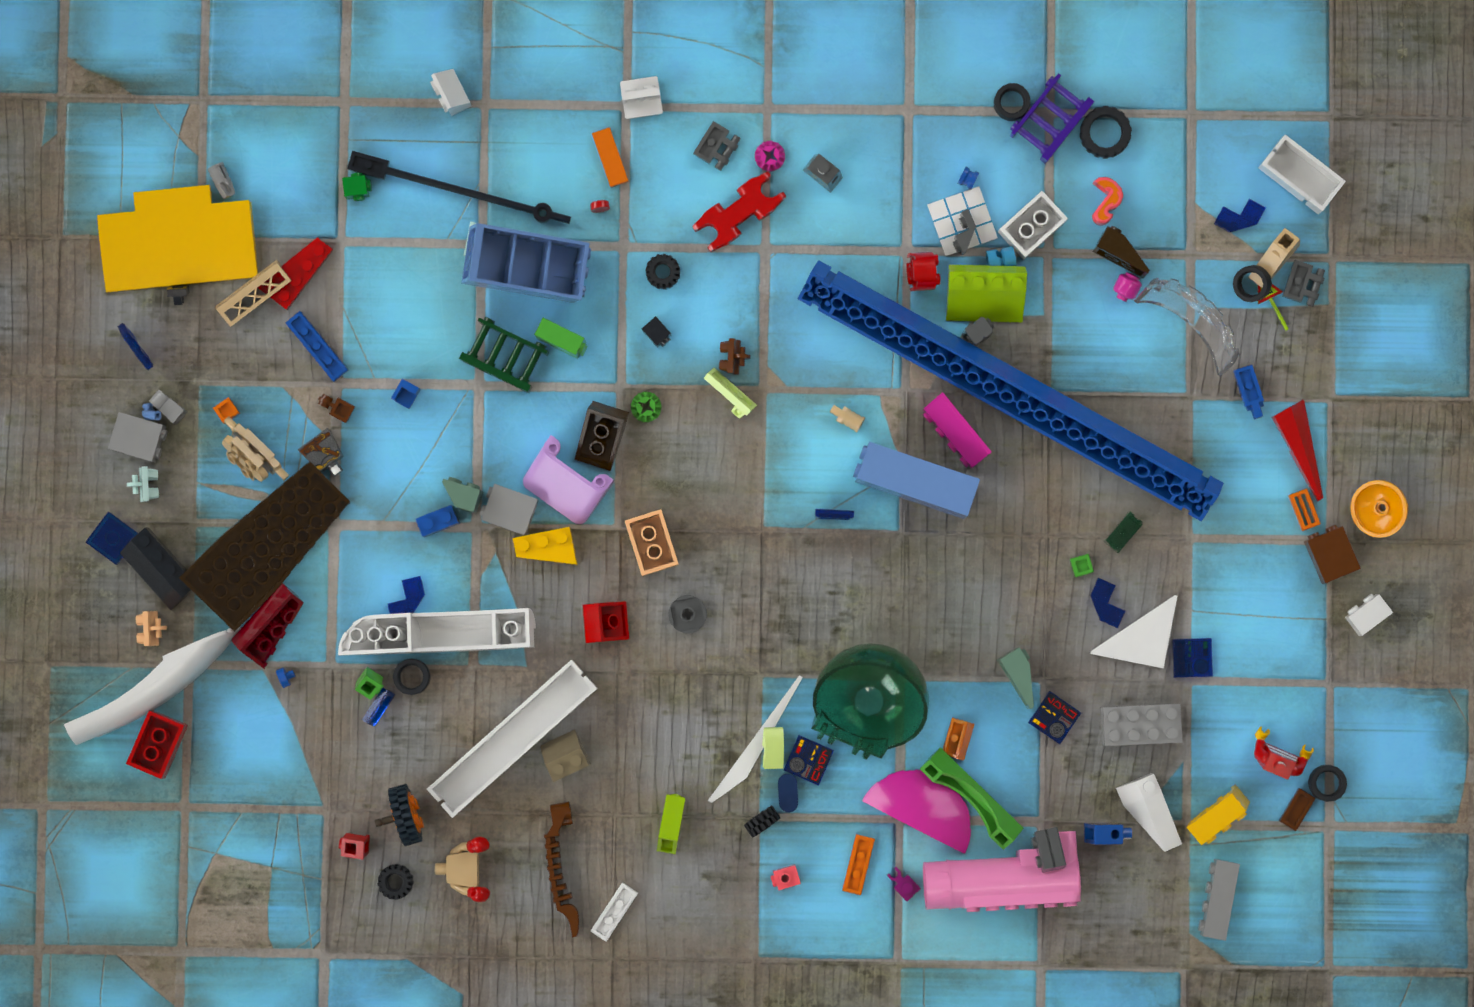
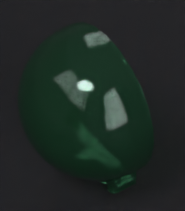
M873 643L849 647L832 657L818 676L813 690V708L816 716L813 719L811 729L818 731L817 739L819 740L824 735L829 736L828 744L832 745L836 739L853 746L852 754L854 755L859 750L864 751L863 759L867 760L870 754L882 759L887 749L906 744L914 739L923 729L929 713V691L925 678L917 665L908 656L895 648Z

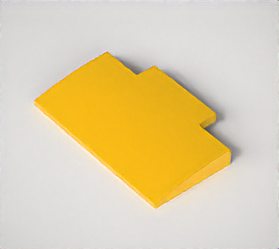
M210 185L133 192L135 211L97 215L103 275L107 293L253 278L258 274L252 202L250 200L212 203Z

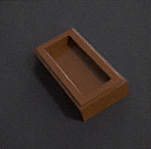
M1298 788L1279 821L1297 831L1316 798Z

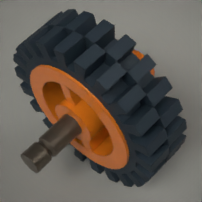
M407 784L389 788L388 795L392 815L374 820L376 827L395 822L397 832L404 846L422 842L421 828H424L422 817H419L417 813L419 809L417 798H414V795L411 794Z

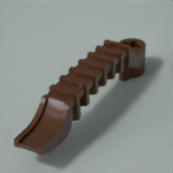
M568 801L550 805L553 825L549 832L544 834V838L546 839V860H548L547 870L550 874L549 881L551 882V892L554 896L553 903H556L557 911L564 914L568 919L573 938L578 935L579 914L573 904L561 905L562 901L572 899L573 896L572 892L559 896L558 891L566 890L567 885L566 883L557 885V880L564 879L563 873L555 874V870L562 869L561 862L554 864L553 859L561 858L560 851L554 853L552 851L553 848L560 847V842L556 841L555 837H560L561 826L573 824L570 802Z

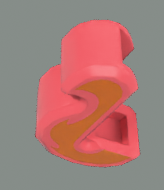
M1099 177L1092 183L1107 194L1106 198L1092 215L1093 222L1100 226L1106 225L1113 218V214H1110L1109 211L1115 210L1123 199L1122 188L1116 181L1108 177Z

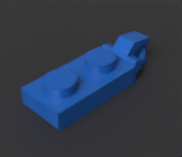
M1253 365L1233 370L1246 410H1251L1254 420L1261 418L1263 414L1260 407L1264 406V399Z

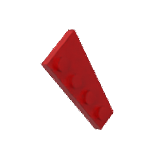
M319 238L313 240L282 265V269L291 281L270 298L288 310L333 249ZM278 271L272 276L271 283L280 284L285 278ZM260 285L257 288L267 294L269 286Z

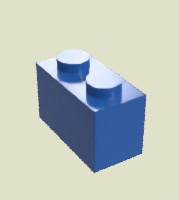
M453 505L416 518L419 530L424 538L460 524Z

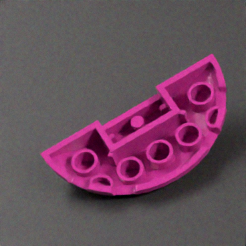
M902 770L889 774L886 778L875 783L864 796L862 801L964 854L966 853L971 836L970 814L966 803L959 793L942 784L932 782L921 770Z

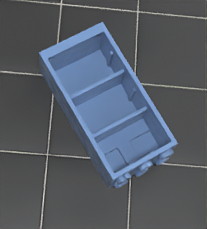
M476 223L469 227L461 284L574 303L582 300V297L585 296L586 286H584V279L587 278L589 271L586 265L587 259L589 260L591 256L590 243Z
M869 442L867 446H863L859 459H862V463L857 464L853 475L856 478V483L962 519L968 516L980 479Z

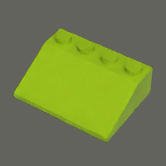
M949 265L946 321H976L983 317L985 319L988 318L991 322L1023 323L1027 285L1026 267Z

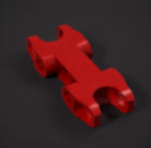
M768 171L751 178L740 186L736 191L741 198L725 210L720 203H717L708 209L692 226L695 232L706 226L714 227L717 230V238L707 248L710 253L727 246L742 234L737 226L749 217L755 215L761 221L774 212L777 206L786 199L784 192L770 198L762 194V185L771 178V174Z

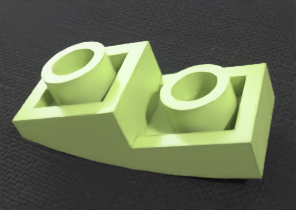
M764 727L762 746L764 747L763 767L764 769H783V727Z

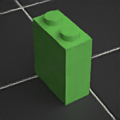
M542 318L534 334L538 340L577 359L580 355H584L588 347L584 337L545 318Z

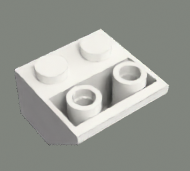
M454 69L431 75L433 81L430 83L436 95H441L439 101L445 113L449 111L451 116L472 106Z

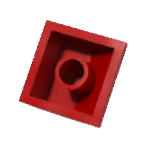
M626 601L582 605L586 643L629 640Z

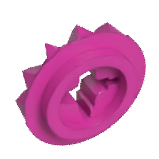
M773 141L763 142L756 149L755 161L761 169L775 171L785 161L784 149L779 143ZM774 149L773 156L775 159H769V161L765 162L767 156L764 152L770 153Z

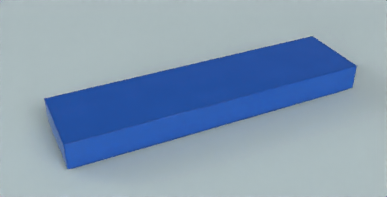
M301 311L285 322L333 382L348 371L347 367Z

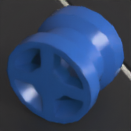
M965 167L957 184H964L968 189L972 190L979 172H972L968 167Z

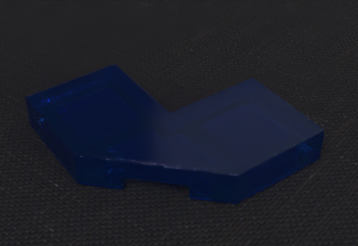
M1248 199L1239 215L1223 206L1214 224L1229 233L1252 227L1258 224L1266 207Z
M123 323L117 326L136 357L147 370L151 369L153 363L138 344L134 334Z
M421 576L402 580L406 599L388 603L390 614L415 613V610L425 596Z
M1097 578L1090 597L1100 621L1118 628L1125 610L1108 603L1116 585Z

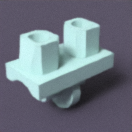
M142 466L139 468V482L138 475H132V482L127 483V487H132L133 494H138V487H140V502L159 498L158 488H148V481L158 480V470Z

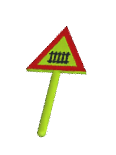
M1272 284L1268 295L1259 300L1258 304L1269 300L1284 329L1287 331L1289 328L1273 300V297L1283 293V291ZM1257 285V292L1259 293L1262 288Z

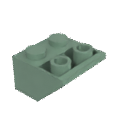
M449 477L448 480L443 479L442 483L454 506L477 514L483 491L479 490L480 487L467 482V485L461 484L462 481L453 477Z

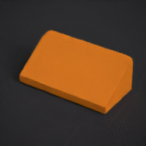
M952 717L943 750L950 757L964 761L974 724Z

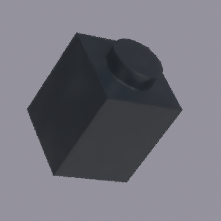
M656 316L642 328L643 333L657 348L660 345L664 347L671 340L669 338L671 336L670 331Z

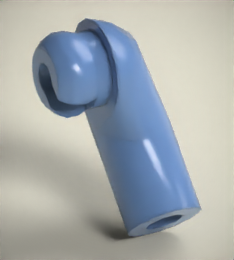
M151 403L143 404L142 416L145 420L161 419V412L155 411Z

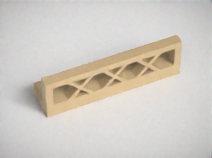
M275 260L217 304L216 310L231 327L288 284L291 279L282 269L278 260ZM278 271L285 278L280 284L271 283L272 276ZM260 285L269 286L268 293L256 295L257 287ZM245 296L254 297L253 304L250 307L241 306L242 299ZM230 308L238 309V316L233 320H230L225 314Z

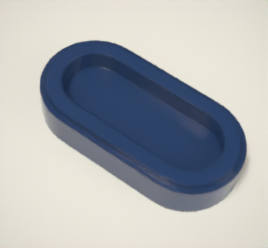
M783 774L778 780L779 806L785 812H793L798 807L797 780L792 774Z

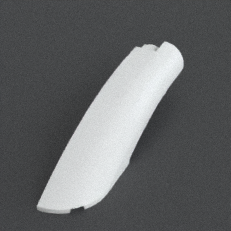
M530 608L369 615L353 622V625L344 632L340 640L338 655L410 654L534 647V629H536L535 618Z
M241 627L235 632L229 628L227 631L215 633L162 656L163 661L147 677L121 697L98 710L65 723L64 726L75 745H79L92 738L100 737L143 717L149 710H155L199 677L223 653Z

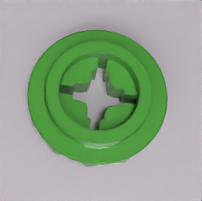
M651 392L638 393L631 403L633 416L641 422L655 420L661 412L660 399ZM650 399L651 401L649 406L654 411L646 410L643 414H641L643 412V407L641 406V404H639V402L646 404Z

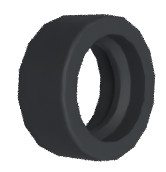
M1017 83L1003 85L997 91L994 98L996 113L1007 121L1021 119L1030 107L1028 91ZM1015 91L1022 96L1023 106L1018 112L1009 113L1002 108L1001 98L1006 92Z
M1251 265L1243 267L1234 276V292L1243 301L1255 302L1262 300L1271 290V276L1261 266ZM1247 273H1257L1261 277L1263 287L1258 294L1250 295L1244 291L1242 279Z
M403 660L394 669V685L403 694H420L430 683V671L426 664L420 660ZM407 666H417L423 673V680L416 688H407L401 682V672Z
M1321 765L1310 774L1308 780L1309 789L1312 795L1319 800L1326 802L1336 801L1346 791L1347 778L1338 767ZM1324 772L1334 773L1339 780L1338 789L1329 795L1321 793L1316 784L1317 778Z

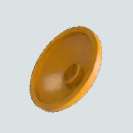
M1385 480L1367 482L1357 489L1351 500L1352 519L1356 526L1369 536L1377 538L1388 537L1398 532L1406 522L1408 515L1407 500L1403 492L1391 482ZM1381 504L1386 506L1385 510L1381 509Z

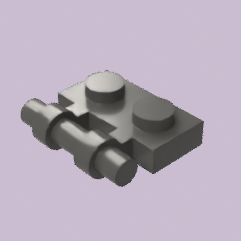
M713 121L693 155L708 164L715 158L718 160L715 168L721 171L724 165L728 164L733 150L736 151L738 148L737 144L741 138L734 135L729 140L726 138L729 130ZM723 143L727 147L721 155L717 151Z
M1294 260L1282 297L1301 303L1303 296H1306L1308 298L1306 305L1313 307L1315 300H1318L1320 285L1323 284L1325 279L1323 277L1325 270L1318 268L1316 274L1311 273L1313 265ZM1309 280L1313 281L1311 291L1306 289Z

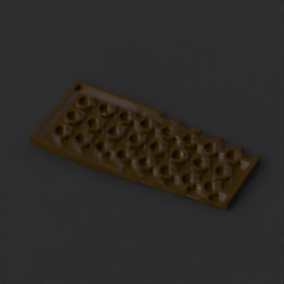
M308 462L223 533L179 579L235 632L278 589L294 567L300 563L305 554L316 544V541L328 530V527L339 517L344 508L350 504V501L311 462Z

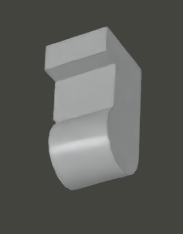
M160 389L149 400L153 406L175 425L187 413L183 407Z

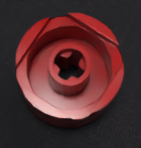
M933 252L908 253L907 258H910V263H906L908 285L912 284L910 291L935 290L936 285H940V274L936 271V266L939 264L938 255L933 254Z

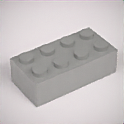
M1180 704L1100 707L1102 746L1182 743Z

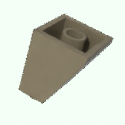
M575 729L540 746L545 765L553 782L591 764Z

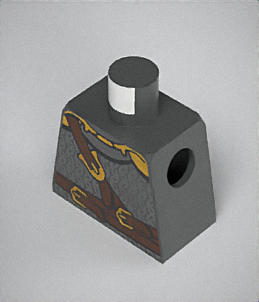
M820 154L814 155L803 169L805 173L830 193L843 178L840 170Z
M328 428L298 449L320 472L329 469L335 477L343 471L337 461L344 456L331 430Z

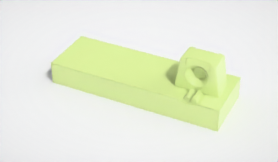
M713 368L704 377L708 383L735 405L731 412L739 419L744 415L747 416L757 406L717 369Z

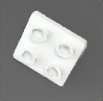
M657 76L620 82L626 119L663 113Z

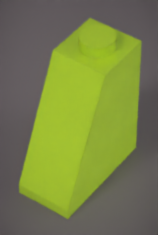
M666 794L657 851L676 854L685 805V798L681 795Z

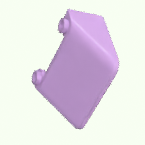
M550 435L525 474L523 485L527 490L573 523L583 524L591 516L615 481L606 474L597 475L592 482L585 479L556 458L561 445L555 437Z

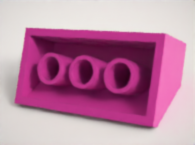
M943 392L923 409L925 412L923 414L924 418L929 423H934L937 427L935 429L937 434L941 438L945 437L948 440L947 446L953 453L957 451L961 456L960 462L966 468L969 466L972 469L992 452Z

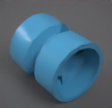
M1013 246L1004 247L1001 251L997 249L986 251L988 266H1017Z

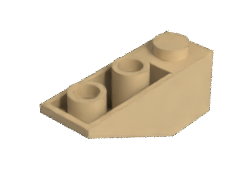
M1284 228L1265 252L1257 266L1266 269L1272 279L1300 246V239ZM1251 272L1248 278L1262 288L1263 282L1261 277L1257 273Z

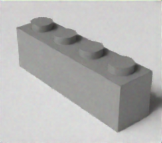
M1214 859V863H1210L1209 874H1211L1210 882L1207 881L1205 893H1208L1207 900H1204L1202 904L1204 916L1203 920L1200 919L1198 931H1201L1200 935L1226 941L1240 864Z

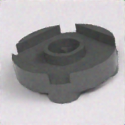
M683 595L671 604L668 612L669 621L677 631L686 634L694 633L704 625L707 618V610L699 598L692 595ZM685 609L693 612L690 620L682 616V613H685Z

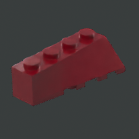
M282 583L231 639L232 643L240 652L265 669L268 664L266 661L276 651V644L280 638L283 639L286 634L285 629L288 624H292L304 602L295 592Z

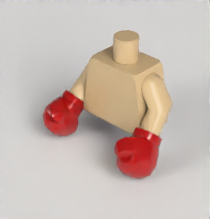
M478 836L468 842H462L451 849L450 854L446 856V863H435V875H446V882L450 884L452 889L478 903L485 902L490 897V890L488 888L479 887V853L489 849L490 844L487 838Z

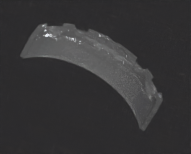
M1155 278L1150 281L1134 300L1137 304L1151 303L1164 307L1186 321L1208 347L1216 366L1217 375L1220 377L1236 362L1239 356V348L1235 346L1233 340L1234 332L1231 326L1225 324L1221 311L1197 289L1190 285L1185 287L1179 284V280L1171 278L1168 281Z

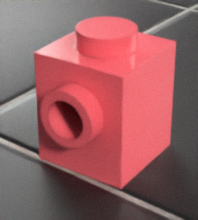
M795 864L773 870L774 875L770 876L773 887L777 886L778 890L801 884Z

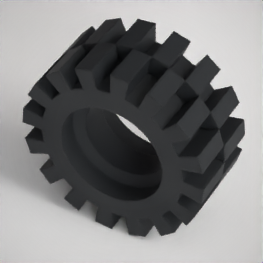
M657 254L647 263L646 277L653 287L664 290L673 287L680 277V267L677 260L671 255ZM661 264L667 265L670 268V275L665 279L657 277L655 273L656 268Z
M771 805L745 823L744 827L753 838L777 822L781 817Z
M392 864L380 872L377 885L384 897L398 900L408 895L412 890V885L414 884L413 875H411L409 869L405 868L406 866ZM393 874L401 876L403 884L399 889H392L388 884V879Z

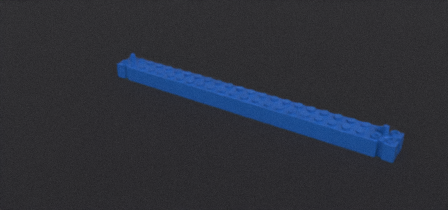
M820 260L817 261L806 284L797 298L809 306L812 303L819 306L818 311L1179 510H1182L1183 507L1189 510L1188 514L1201 522L1208 513L1210 506L1218 498L1224 484L1222 481L1211 475L1209 478L1204 477L1202 470L840 271L835 274L830 271L831 266Z

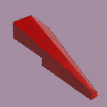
M1301 400L1271 418L1290 449L1289 452L1314 497L1319 501L1323 499V493L1305 402Z

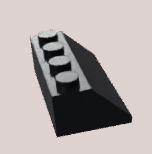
M145 527L120 552L123 558L170 610L192 592L179 579L186 571V568L150 528Z

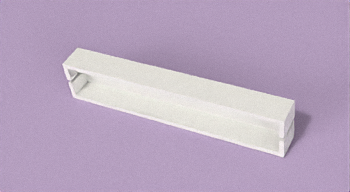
M570 660L427 788L437 802L444 799L445 802L441 806L452 818L598 689L587 675L581 676L584 672L573 660Z

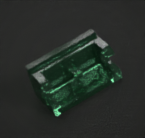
M1129 511L1103 542L1116 553H1119L1143 525V522L1138 520Z

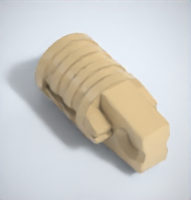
M833 405L830 413L838 417L837 422L855 430L856 433L865 420V417H861L845 406L843 409H840Z

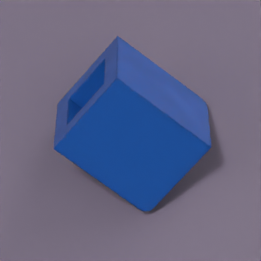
M401 379L391 399L410 409L421 389Z

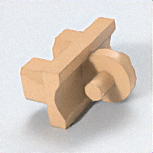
M143 611V614L136 615V624L143 625V633H137L136 635L137 643L144 644V646H159V638H162L161 630H167V626H161V618L158 619V611Z

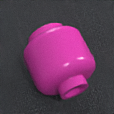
M1129 272L1120 274L1113 287V290L1117 293L1116 297L1125 302L1128 299H1135L1142 286L1139 281L1140 278Z

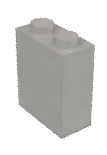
M119 412L108 449L156 463V460L160 459L162 453L160 446L162 441H165L168 431L165 425Z
M497 484L489 487L486 495L489 498L487 505L483 504L480 511L481 520L525 536L539 500Z

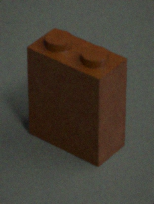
M1335 524L1326 528L1325 533L1319 535V532L1313 533L1308 536L1309 540L1304 541L1322 584L1361 569L1343 526L1337 527Z

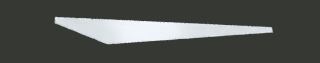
M798 676L708 799L709 802L713 803L748 777L764 748L762 746L764 727L776 726L803 677Z

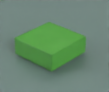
M1089 554L1070 559L1075 577L1094 572Z

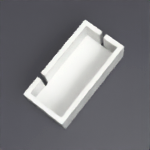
M1284 135L1258 167L1301 202L1305 199L1307 201L1305 205L1318 215L1326 208L1346 182L1287 135Z

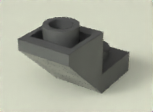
M969 209L962 211L960 214L961 218H959L962 228H966L967 231L955 235V241H953L956 252L960 251L961 255L966 253L976 228Z

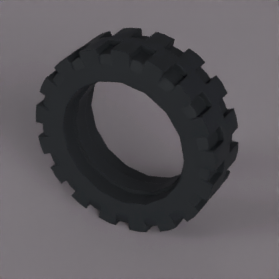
M1097 107L1087 114L1080 126L1081 143L1087 149L1086 151L1092 153L1095 157H1103V159L1115 157L1127 147L1131 139L1132 128L1129 124L1130 121L1122 111L1120 112L1115 107ZM1100 117L1112 118L1121 127L1120 140L1112 147H1099L1090 137L1091 125Z

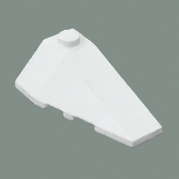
M1153 773L1116 788L1123 806L1164 852L1182 845L1160 786Z

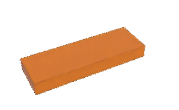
M610 127L592 133L610 187L629 182Z
M856 834L842 891L861 895L875 841L874 838Z

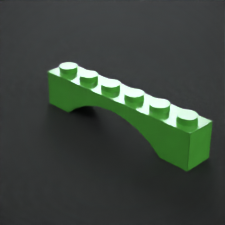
M939 748L920 768L932 782L953 789L969 801L982 818L989 837L1003 850L1024 829L943 749Z

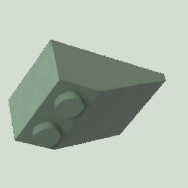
M1018 647L1003 655L997 661L1026 708L1032 709L1034 708L1030 663L1028 662L1030 657L1025 649Z

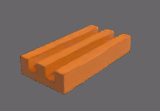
M1307 488L1288 495L1302 531L1321 524ZM1301 494H1304L1306 498L1307 504L1314 519V523H1311L1310 517L1306 510ZM1296 496L1299 501L1302 512L1304 514L1305 520L1307 522L1306 526L1304 524L1303 518L1301 516L1298 505L1294 498Z

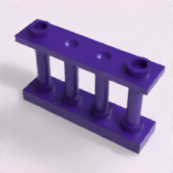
M1059 73L1056 77H1050L1045 84L1047 86L1046 90L1020 122L1016 120L1010 128L1012 130L1010 137L1013 138L1019 133L1041 151L1042 156L1040 160L1045 164L1095 102L1090 97L1086 101L1080 100L1058 83L1061 77ZM1052 88L1076 106L1075 108L1078 111L1074 116L1068 115L1046 98ZM1040 103L1064 121L1066 126L1062 131L1055 129L1034 112ZM1028 118L1052 135L1054 141L1051 145H1045L1022 127Z

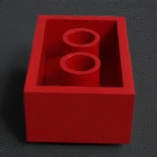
M149 710L126 764L157 778L165 779L188 725L157 711Z

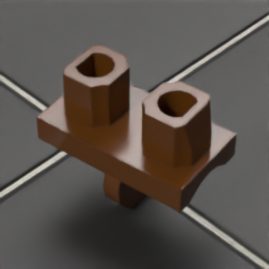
M729 338V341L720 343V352L728 353V360H720L719 370L739 375L740 366H745V360L751 357V355L745 354L746 347H741V340Z

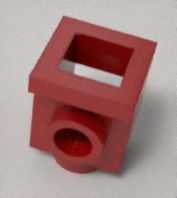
M346 833L339 841L341 856L363 860L369 853L370 835L366 834L363 836Z

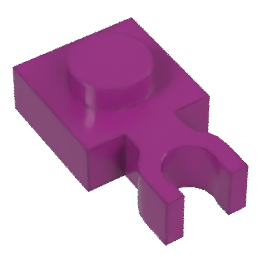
M895 867L894 869L898 872L897 876L892 877L889 873L887 876L892 881L897 882L894 889L907 902L921 888L908 874L903 878L900 870Z

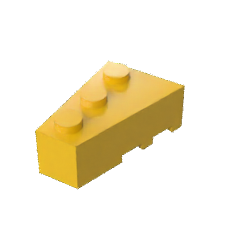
M570 527L513 538L517 558L578 565Z
M1234 784L1230 792L1223 797L1220 796L1217 802L1204 809L1188 823L1186 828L1201 845L1205 842L1209 844L1217 838V833L1227 831L1232 826L1230 823L1234 820L1240 821L1247 815L1246 811L1250 801Z

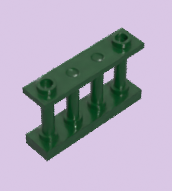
M485 317L484 320L478 318V322L483 326L471 351H468L467 354L462 352L459 359L520 390L530 393L532 386L529 384V378L541 353L548 356L547 346L539 342L533 344L494 325L495 321ZM489 329L495 330L500 335L488 359L482 362L477 359V354ZM509 337L517 341L505 368L499 370L495 368L496 364L494 362L506 338ZM524 345L534 349V352L522 376L515 378L511 376L513 373L511 371Z

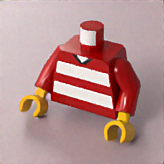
M1260 726L1255 733L1257 740L1254 757L1261 767L1285 779H1289L1290 775L1300 776L1314 749L1306 751V745H1303L1299 753L1300 757L1266 743L1264 740L1270 734V730L1267 729L1264 733L1262 726Z

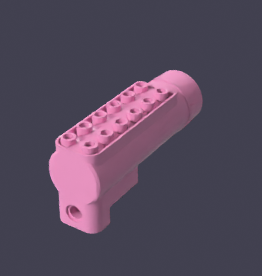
M1076 831L1059 832L1066 867L1042 873L1041 868H1037L1035 857L1038 856L1037 849L1016 851V857L923 862V887L926 910L966 908L967 912H978L980 908L986 907V911H997L1001 906H1005V910L1019 909V905H1024L1025 909L1038 908V904H1044V908L1058 907L1057 903H1063V907L1077 906V902H1081V879L1077 856Z

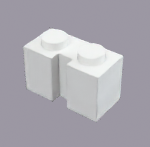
M1380 594L1368 595L1363 599V605L1360 607L1355 605L1347 611L1349 615L1345 618L1358 636H1363L1393 613Z

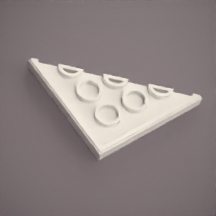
M1172 596L1091 650L1090 654L1164 668L1177 596Z

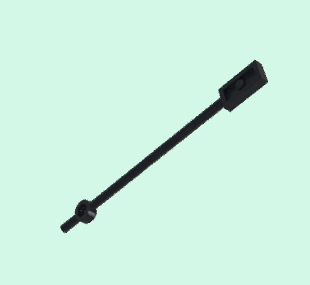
M352 151L347 167L349 171L385 180L387 174L533 214L534 218L540 223H546L550 219L570 224L571 221L570 216L552 212L551 207L546 203H539L535 207L394 169L389 167L390 161L355 151ZM542 210L547 212L544 217L539 215Z

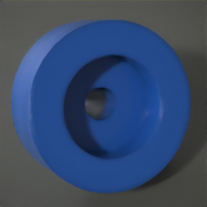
M284 667L276 670L281 686L283 688L290 686V679L296 677L294 671L286 672Z

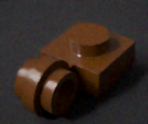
M325 394L318 398L319 405L327 409L331 406L332 409L329 414L344 423H347L355 409V406L339 397L335 404L332 403L333 398Z

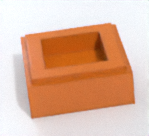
M229 397L213 407L223 424H225L224 420L230 416L233 419L240 414Z

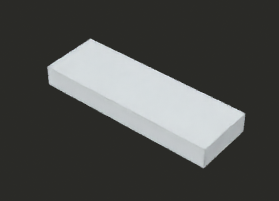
M622 882L591 929V932L607 942L638 892Z

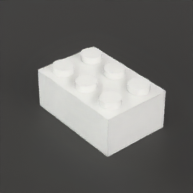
M1041 191L1003 225L998 233L1010 246H1013L1015 252L1024 260L1058 230L1068 218Z

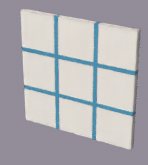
M980 187L927 204L945 256L957 253L953 241H955V235L967 231L966 228H962L959 222L961 212L969 209L976 225L968 249L998 238Z

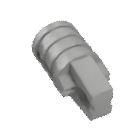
M223 162L207 169L223 199L235 194L231 178Z

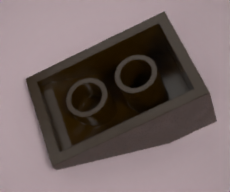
M1107 226L1093 252L1144 278L1150 271L1125 235L1121 234L1122 231L1114 226H1111V228Z
M592 401L587 409L574 460L611 471L629 412Z

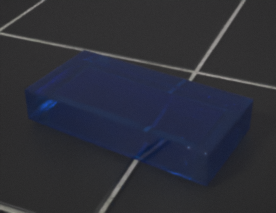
M382 688L362 720L369 725L375 726L395 694L388 689Z

